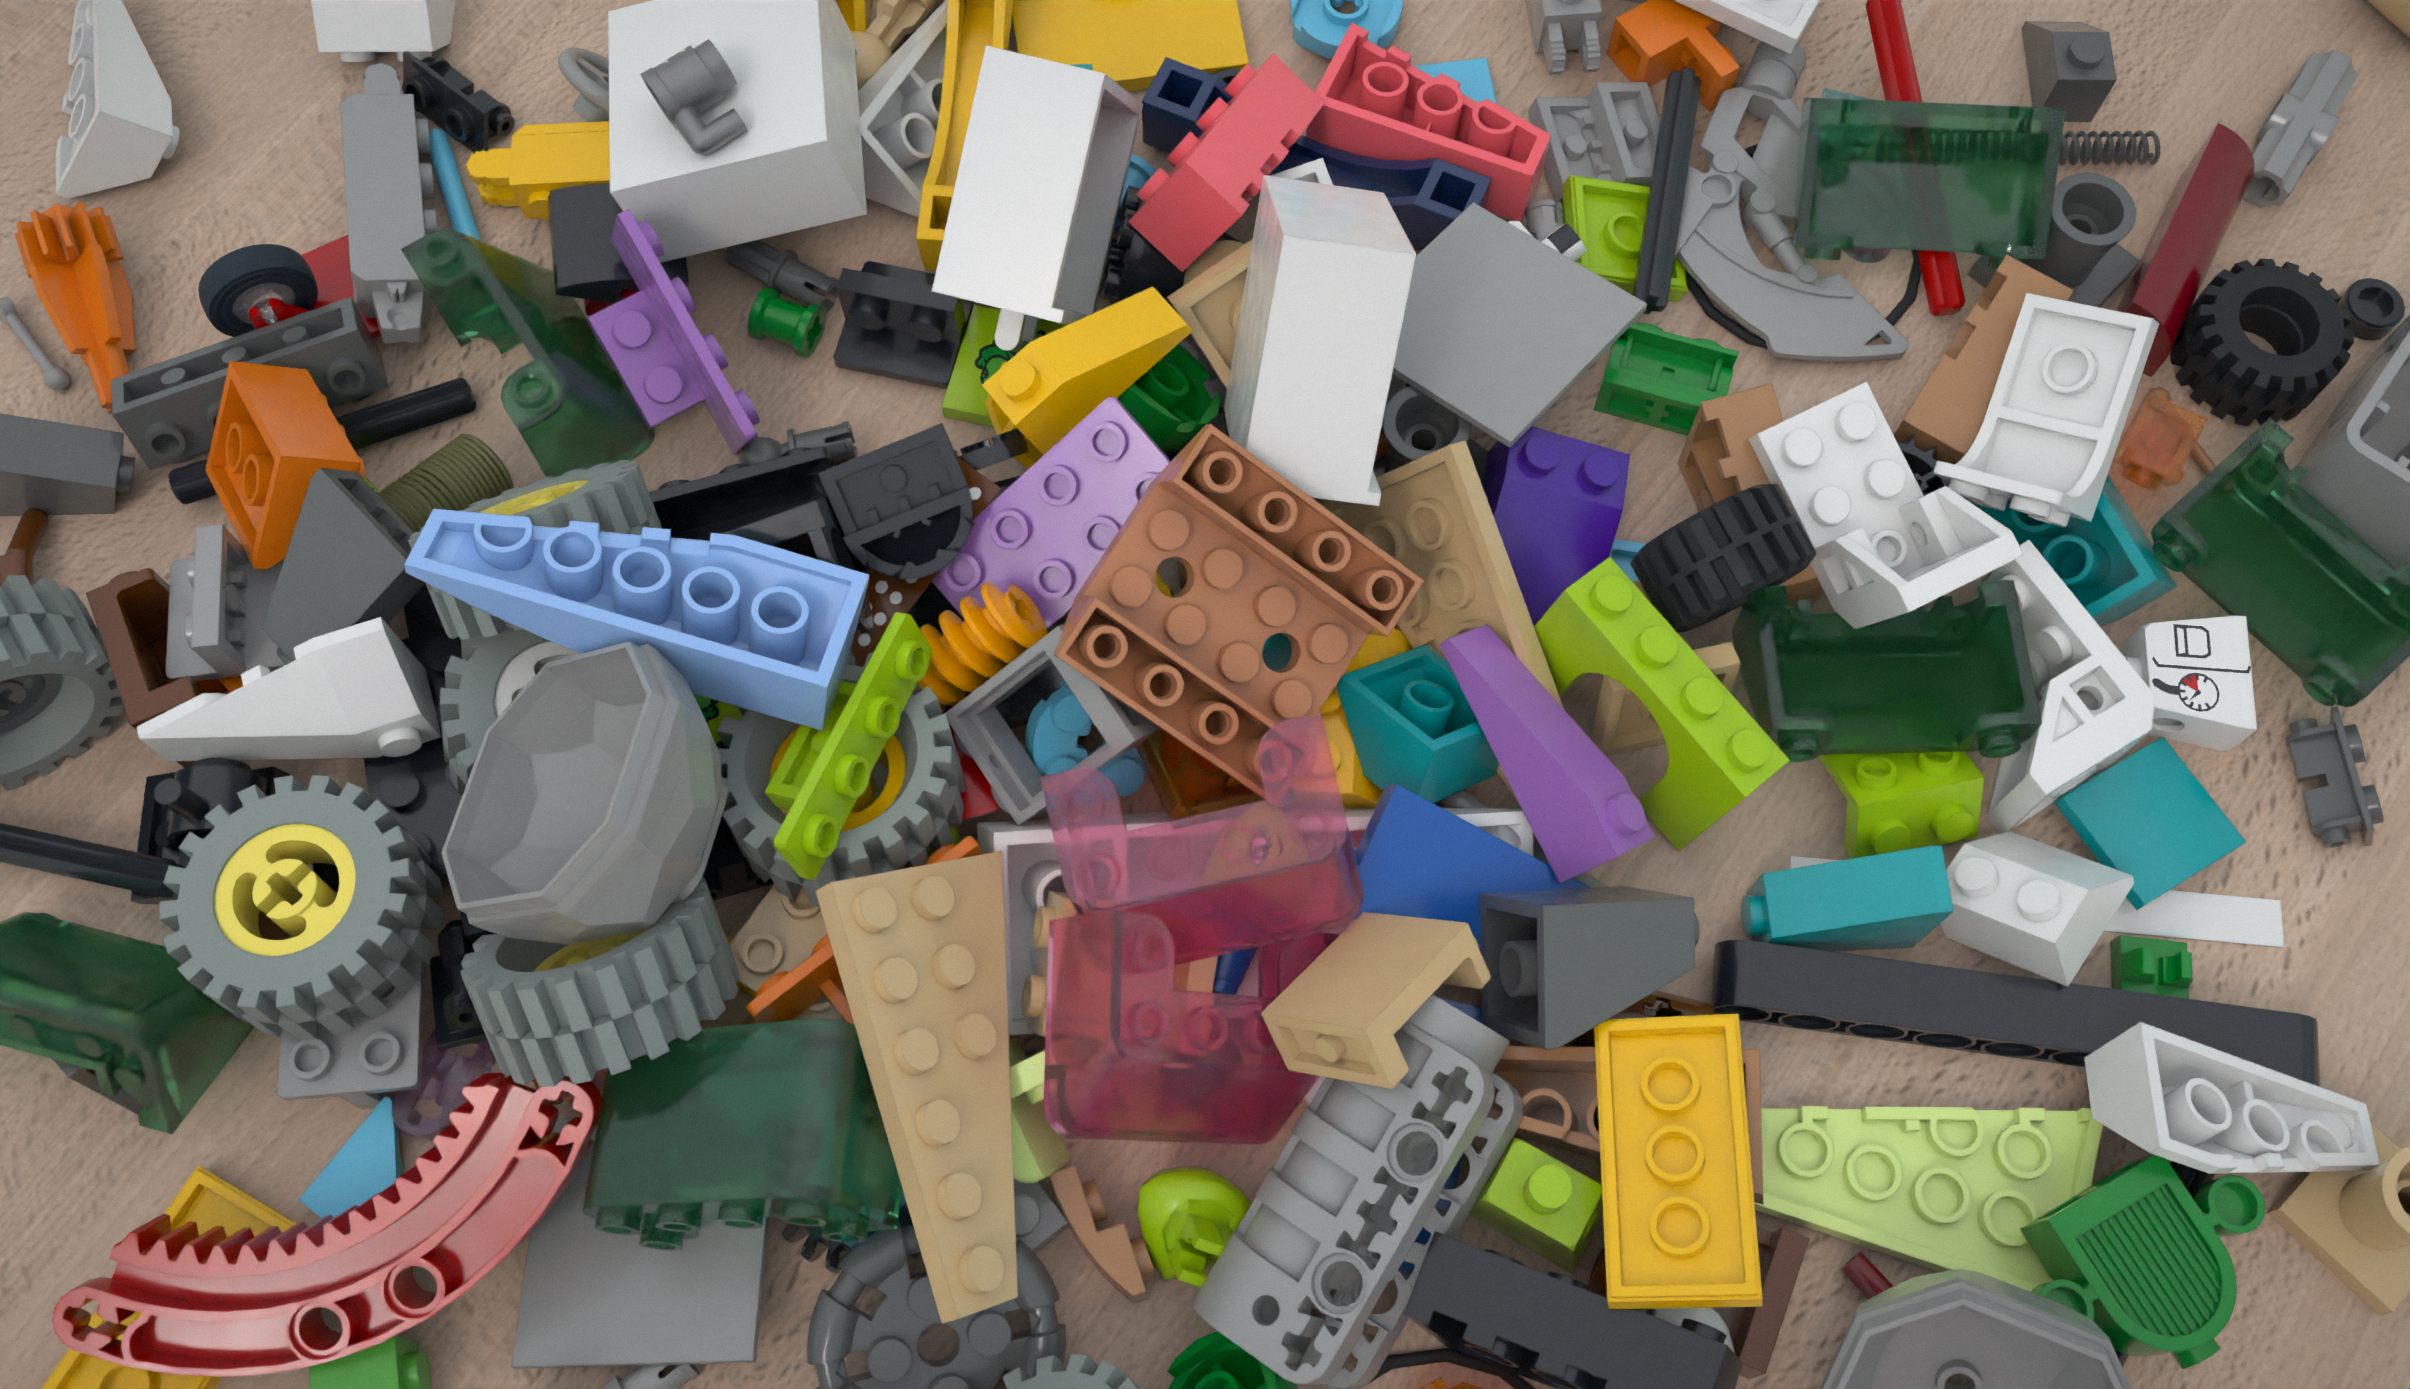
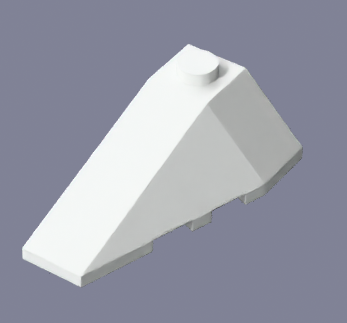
M945 0L858 91L866 198L918 218L922 185L930 164L938 125L945 62L948 0Z
M2139 1022L2084 1057L2092 1118L2151 1154L2208 1174L2370 1171L2380 1166L2367 1105L2363 1102L2143 1022Z

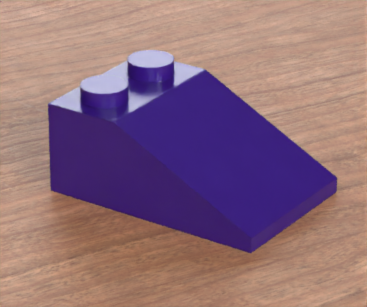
M1531 426L1511 448L1498 440L1487 453L1482 486L1532 623L1535 626L1565 589L1609 558L1623 512L1630 454Z

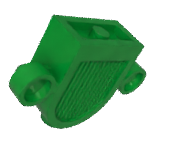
M2151 1154L2129 1162L2020 1228L2053 1280L2036 1286L2031 1292L2063 1304L2092 1319L2109 1337L2114 1350L2132 1356H2154L2171 1353L2181 1369L2196 1365L2220 1350V1346L2214 1338L2228 1323L2236 1301L2237 1285L2234 1266L2225 1245L2218 1235L2231 1237L2256 1229L2262 1222L2265 1213L2263 1197L2251 1181L2241 1176L2227 1175L2203 1184L2194 1200L2167 1159Z

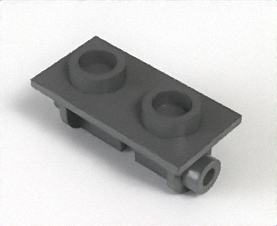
M2338 706L2331 707L2329 725L2318 727L2317 721L2314 718L2301 719L2290 723L2289 729L2291 734L2285 740L2292 756L2298 781L2302 782L2325 777L2327 786L2302 791L2313 836L2321 838L2325 848H2333L2349 844L2352 841L2350 833L2360 831L2364 846L2372 845L2373 824L2383 823L2384 819L2374 785L2361 786L2355 763L2365 762L2364 749L2357 726L2355 724L2343 726Z

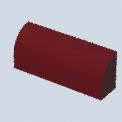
M2220 123L2216 125L2179 178L2140 259L2141 262L2136 268L2116 309L2119 312L2153 318L2159 323L2143 370V374L2150 377L2156 373L2169 356L2254 173V158L2248 145L2238 134Z

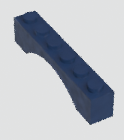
M1166 57L1141 101L1143 103V143L1171 153L1190 131L1199 138L1203 133L1195 124L1218 97H1221L1226 103L1231 100L1232 97L1224 91L1227 84L1216 75ZM1303 135L1288 149L1289 152L1283 161L1269 174L1271 176L1323 158L1333 185L1383 192L1411 245L1420 249H1424L1473 202L1485 209L1491 184V178L1438 158L1415 161L1383 160L1345 152L1323 145Z

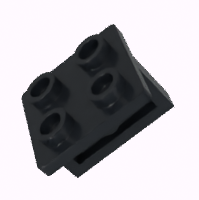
M872 261L865 262L862 271L843 268L836 289L845 322L833 356L835 364L843 369L947 389L976 302L932 292L935 278L933 273Z

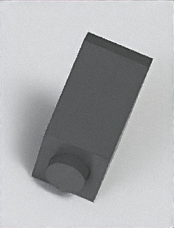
M2025 21L2021 29L2034 121L2091 122L2117 81L2109 32L2083 22Z

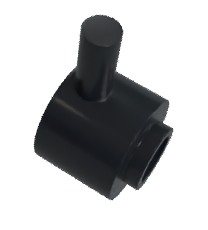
M207 758L195 762L194 766L177 771L174 779L162 780L154 790V798L158 803L170 810L167 841L179 848L189 832L204 839L215 828L204 817L219 804L230 814L243 807L237 793L253 785H256L266 795V778L251 771V767L241 761L225 758Z

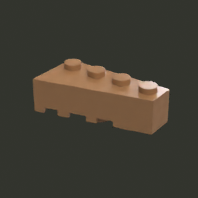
M1508 1046L1493 1073L1517 1089L1523 1101V1117L1514 1136L1600 1159L1595 1047L1562 1046L1558 1049H1542L1536 1046ZM1742 1049L1754 1202L1763 1204L1760 1049ZM1498 1089L1494 1093L1491 1109L1486 1116L1497 1120L1503 1111V1108L1495 1102L1496 1095L1499 1092Z

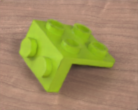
M1923 703L1903 704L1868 714L1840 718L1810 728L1809 745L1847 799L1844 850L1850 859L1926 846H1939L1978 837L1984 776L1930 706Z

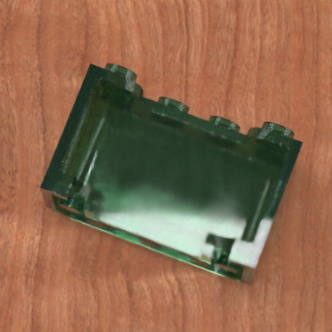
M800 1019L702 1028L700 1033L688 1041L680 1038L667 1043L670 1051L653 1060L645 1054L630 1061L631 1069L611 1075L609 1068H607L582 1209L583 1214L596 1219V1230L616 1235L638 1234L640 1235V1246L664 1251L681 1250L684 1239H693L699 1236L701 1222L706 1220H717L718 1224L730 1228L759 1229L763 1227L764 1218L781 1217L783 1222L789 1224L823 1227V1238L846 1243L866 1241L868 1231L897 1230L902 1186L854 1024L832 1019Z

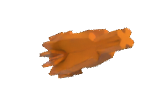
M78 202L75 207L60 206L59 203L53 204V208L47 209L43 213L34 210L30 212L33 222L18 221L16 224L18 233H14L28 278H32L37 296L70 353L79 354L85 366L89 367L101 407L107 408L108 413L112 414L111 380L130 373L125 355H131L136 350L132 294L124 268L119 261L124 260L111 217L110 215L105 216L104 210L100 206L87 212L83 202Z

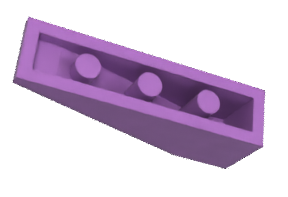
M1488 624L1448 638L1439 644L1559 883L1617 858L1655 838L1646 820L1644 809L1639 800L1633 795L1625 777Z

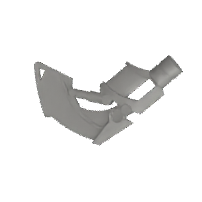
M1762 41L1756 48L1741 86L1723 90L1700 143V147L1709 163L1705 173H1702L1688 165L1675 258L1677 256L1688 273L1715 302L1743 326L1764 339L1769 353L1774 357L1810 361H1863L1901 357L1908 350V341L1839 273L1819 278L1815 267L1806 264L1792 242L1793 237L1783 223L1800 217L1802 208L1798 203L1817 156H1824L1826 151L1810 130L1791 99L1806 63L1805 52L1798 44H1796L1792 53L1789 54ZM1745 111L1754 117L1763 119L1767 123L1752 158L1734 138ZM1739 197L1747 202L1741 212L1743 222L1749 227L1756 229L1770 253H1775L1787 273L1764 267L1756 257L1748 243L1741 223ZM1878 334L1887 343L1885 345H1866Z

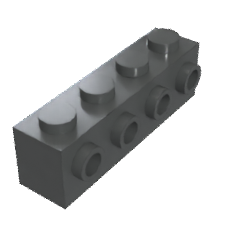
M349 297L111 380L112 414L148 469L153 470L170 463L178 464L189 461L198 453L210 450L230 361L307 369L321 394L326 396L329 407L346 401L365 399L375 391L388 387L382 354L354 301Z

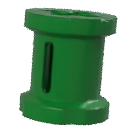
M765 287L760 291L752 305L748 318V334L751 338L757 340H764L768 337L792 346L797 355L806 358L813 354L821 340L825 328L826 314L822 306L811 304L807 308L780 298L778 290Z

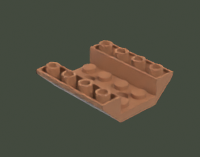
M1206 424L1150 483L1075 597L1053 655L1267 802L1278 807L1314 752V749L1301 741L1305 732L1368 635L1388 637L1424 580L1212 424ZM1170 557L1181 561L1187 572V581L1184 588L1174 596L1164 595L1158 589L1155 582V573L1159 564ZM1282 633L1290 641L1292 656L1284 668L1272 671L1263 660V646L1270 636Z

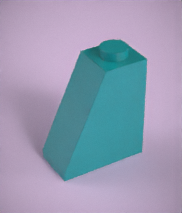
M1926 846L1762 873L1747 892L1748 895L1743 896L1741 903V918L1744 932L1746 935H1754V941L1832 952L1913 948L1954 912L1942 846Z

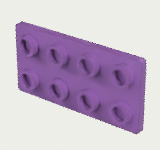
M627 209L617 214L611 241L640 291L589 316L587 323L649 430L704 402L732 453L736 454L758 436L753 425L760 422L757 411L742 389L733 392L722 372L723 369L728 367V363L716 339L711 333L704 336L700 334L690 316L691 313L696 311V306L685 284L679 277L670 280L658 260V257L664 255V250L655 231L647 220L637 223L630 209Z
M1116 397L1106 398L972 520V523H976L971 528L959 554L937 573L932 582L962 617L960 600L964 597L970 596L976 599L983 607L986 606L981 595V586L990 581L997 585L1003 593L1008 591V585L1014 584L1030 596L1048 630L1071 610L1075 597L1150 483L1171 460Z

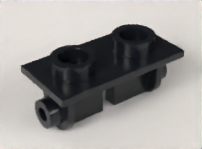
M408 51L403 53V94H413L415 110L446 131L455 141L462 143L474 153L476 151L481 152L483 149L488 151L489 138L497 134L503 137L512 131L515 120L511 116L510 108L504 103L498 102L484 90L474 93V83L451 67L443 58L426 57L420 61Z
M453 920L438 935L437 941L440 955L434 956L430 960L438 1051L487 1040L460 973L461 970H464L461 962L465 954L475 952L472 946L473 943L464 935L462 920Z

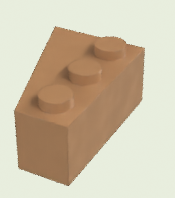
M2006 255L1894 434L1896 441L1902 443L1906 437L1915 433L1916 448L1925 452L1926 449L1937 445L1938 454L1935 458L1936 461L1958 463L1969 451L1982 426L2026 293L2067 301L2074 290Z
M1772 383L1701 402L1677 463L1699 512L1747 488L1771 484L1749 439L1784 421ZM1809 564L1806 569L1794 577L1742 605L1741 609L1746 620H1750L1815 601L1823 588L1811 564Z

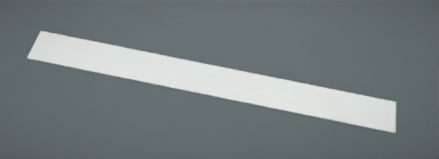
M1790 856V869L1841 860ZM2170 890L2136 911L2125 897L2104 930L2109 932L2285 947L2281 901L2272 899Z

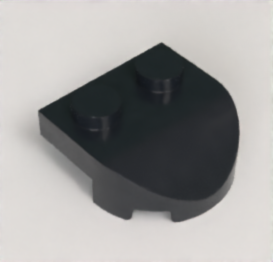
M943 422L818 473L844 533L843 539L847 547L863 565L869 566L880 573L894 576L897 579H916L931 575L953 561L968 538L973 518L972 495Z

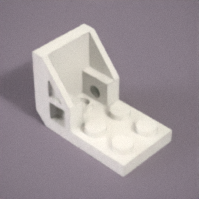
M1867 382L1768 428L1749 439L1770 483L1779 485L1817 553L1810 564L1833 610L1854 629L1911 612L2024 555L2010 529L1947 486L1923 495Z
M2030 540L2019 545L2024 555L1995 569L1968 602L1969 607L1974 612V618L1979 628L1987 636L1994 638L2013 661L2015 672L2020 680L2028 687L2035 689L2042 698L2040 702L2017 715L2005 728L1985 814L1999 834L2013 830L2053 805L2064 795L2108 769L2152 730L2155 694Z

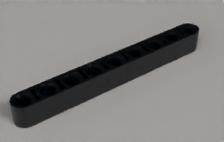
M1727 940L1715 944L1711 1003L1713 1012L1739 1014V1021L2085 1067L2084 1057L2139 1022H2143L2320 1087L2318 1021L2309 1015L2070 983L2067 987L2051 980L1757 941Z

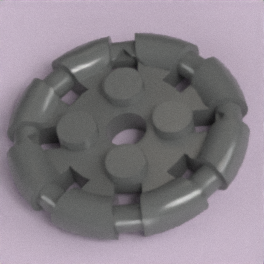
M896 1221L866 1237L839 1262L838 1265L843 1270L829 1291L821 1290L814 1306L807 1340V1363L815 1365L819 1381V1387L815 1389H994L1005 1369L1011 1372L1020 1367L1032 1378L1036 1376L1037 1359L1055 1355L1064 1364L1066 1325L1058 1324L1054 1302L1058 1301L1060 1296L1052 1277L1033 1250L1021 1239H1018L1016 1241L1018 1298L966 1317L943 1323L956 1330L957 1343L955 1349L948 1357L938 1361L922 1357L917 1350L919 1336L928 1326L942 1322L927 1271L913 1276L909 1274L906 1255L921 1252L913 1224L900 1227L899 1221ZM866 1285L883 1293L870 1315L854 1306ZM1022 1308L1027 1310L1030 1329L1011 1334V1327L1005 1313ZM866 1349L869 1372L848 1377L844 1357H847L850 1353Z

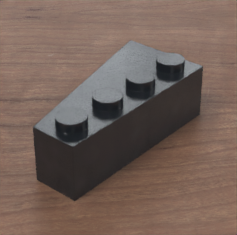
M1436 1231L1404 1311L1405 1316L1449 1349L1555 1389H1735L1743 1362L1730 1347L1724 1344L1726 1334L1716 1328L1687 1318L1683 1319L1681 1327L1656 1318L1657 1311L1654 1308L1609 1309L1607 1298L1590 1292V1288L1576 1279L1549 1271L1548 1275L1526 1267L1523 1263L1510 1256L1490 1249L1482 1250Z

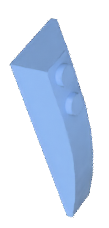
M443 509L432 510L404 564L406 573L486 613L579 653H586L628 641L637 646L649 644L656 648L686 678L693 694L821 731L825 727L844 676L869 583V574L736 535L711 533L710 541L671 538V529L642 527L641 535L600 531L599 523L570 521L569 527L563 528L533 526L529 517Z

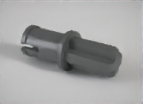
M760 240L726 247L725 259L728 264L766 283L767 287L776 289L779 293L783 292L808 306L811 304L824 307L825 314L834 306V302L815 293L814 290L819 288L838 298L836 288L839 280L798 261L796 252L792 250L781 252Z

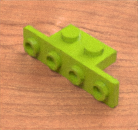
M896 612L893 615L857 684L841 681L823 731L800 725L764 792L776 807L789 810L774 839V847L801 878L815 880L826 858L835 850L843 825L857 798L866 790L871 771L888 739L896 732L901 714L913 690L928 670L932 648L910 614Z

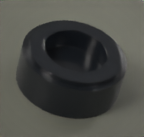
M2372 278L2361 279L2351 284L2340 296L2342 299L2337 303L2339 309H2348L2352 322L2346 329L2354 332V337L2363 340H2377L2385 337L2402 320L2405 312L2404 301L2399 292L2390 284Z

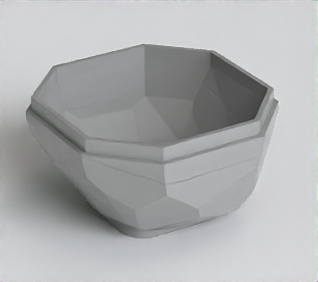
M628 641L547 662L487 729L441 852L457 910L467 914L469 924L515 939L566 945L593 942L653 926L670 904L683 901L699 884L705 871L726 804L728 785L727 781L721 776L720 753L686 678L656 648L649 644L637 646Z
M1964 1269L1916 1276L1861 1303L1849 1324L1820 1389H2132L2109 1337L2092 1319L2058 1302L1983 1273ZM1960 1373L1970 1377L1968 1382L1962 1385H1950L1946 1382L1948 1377L1953 1374Z

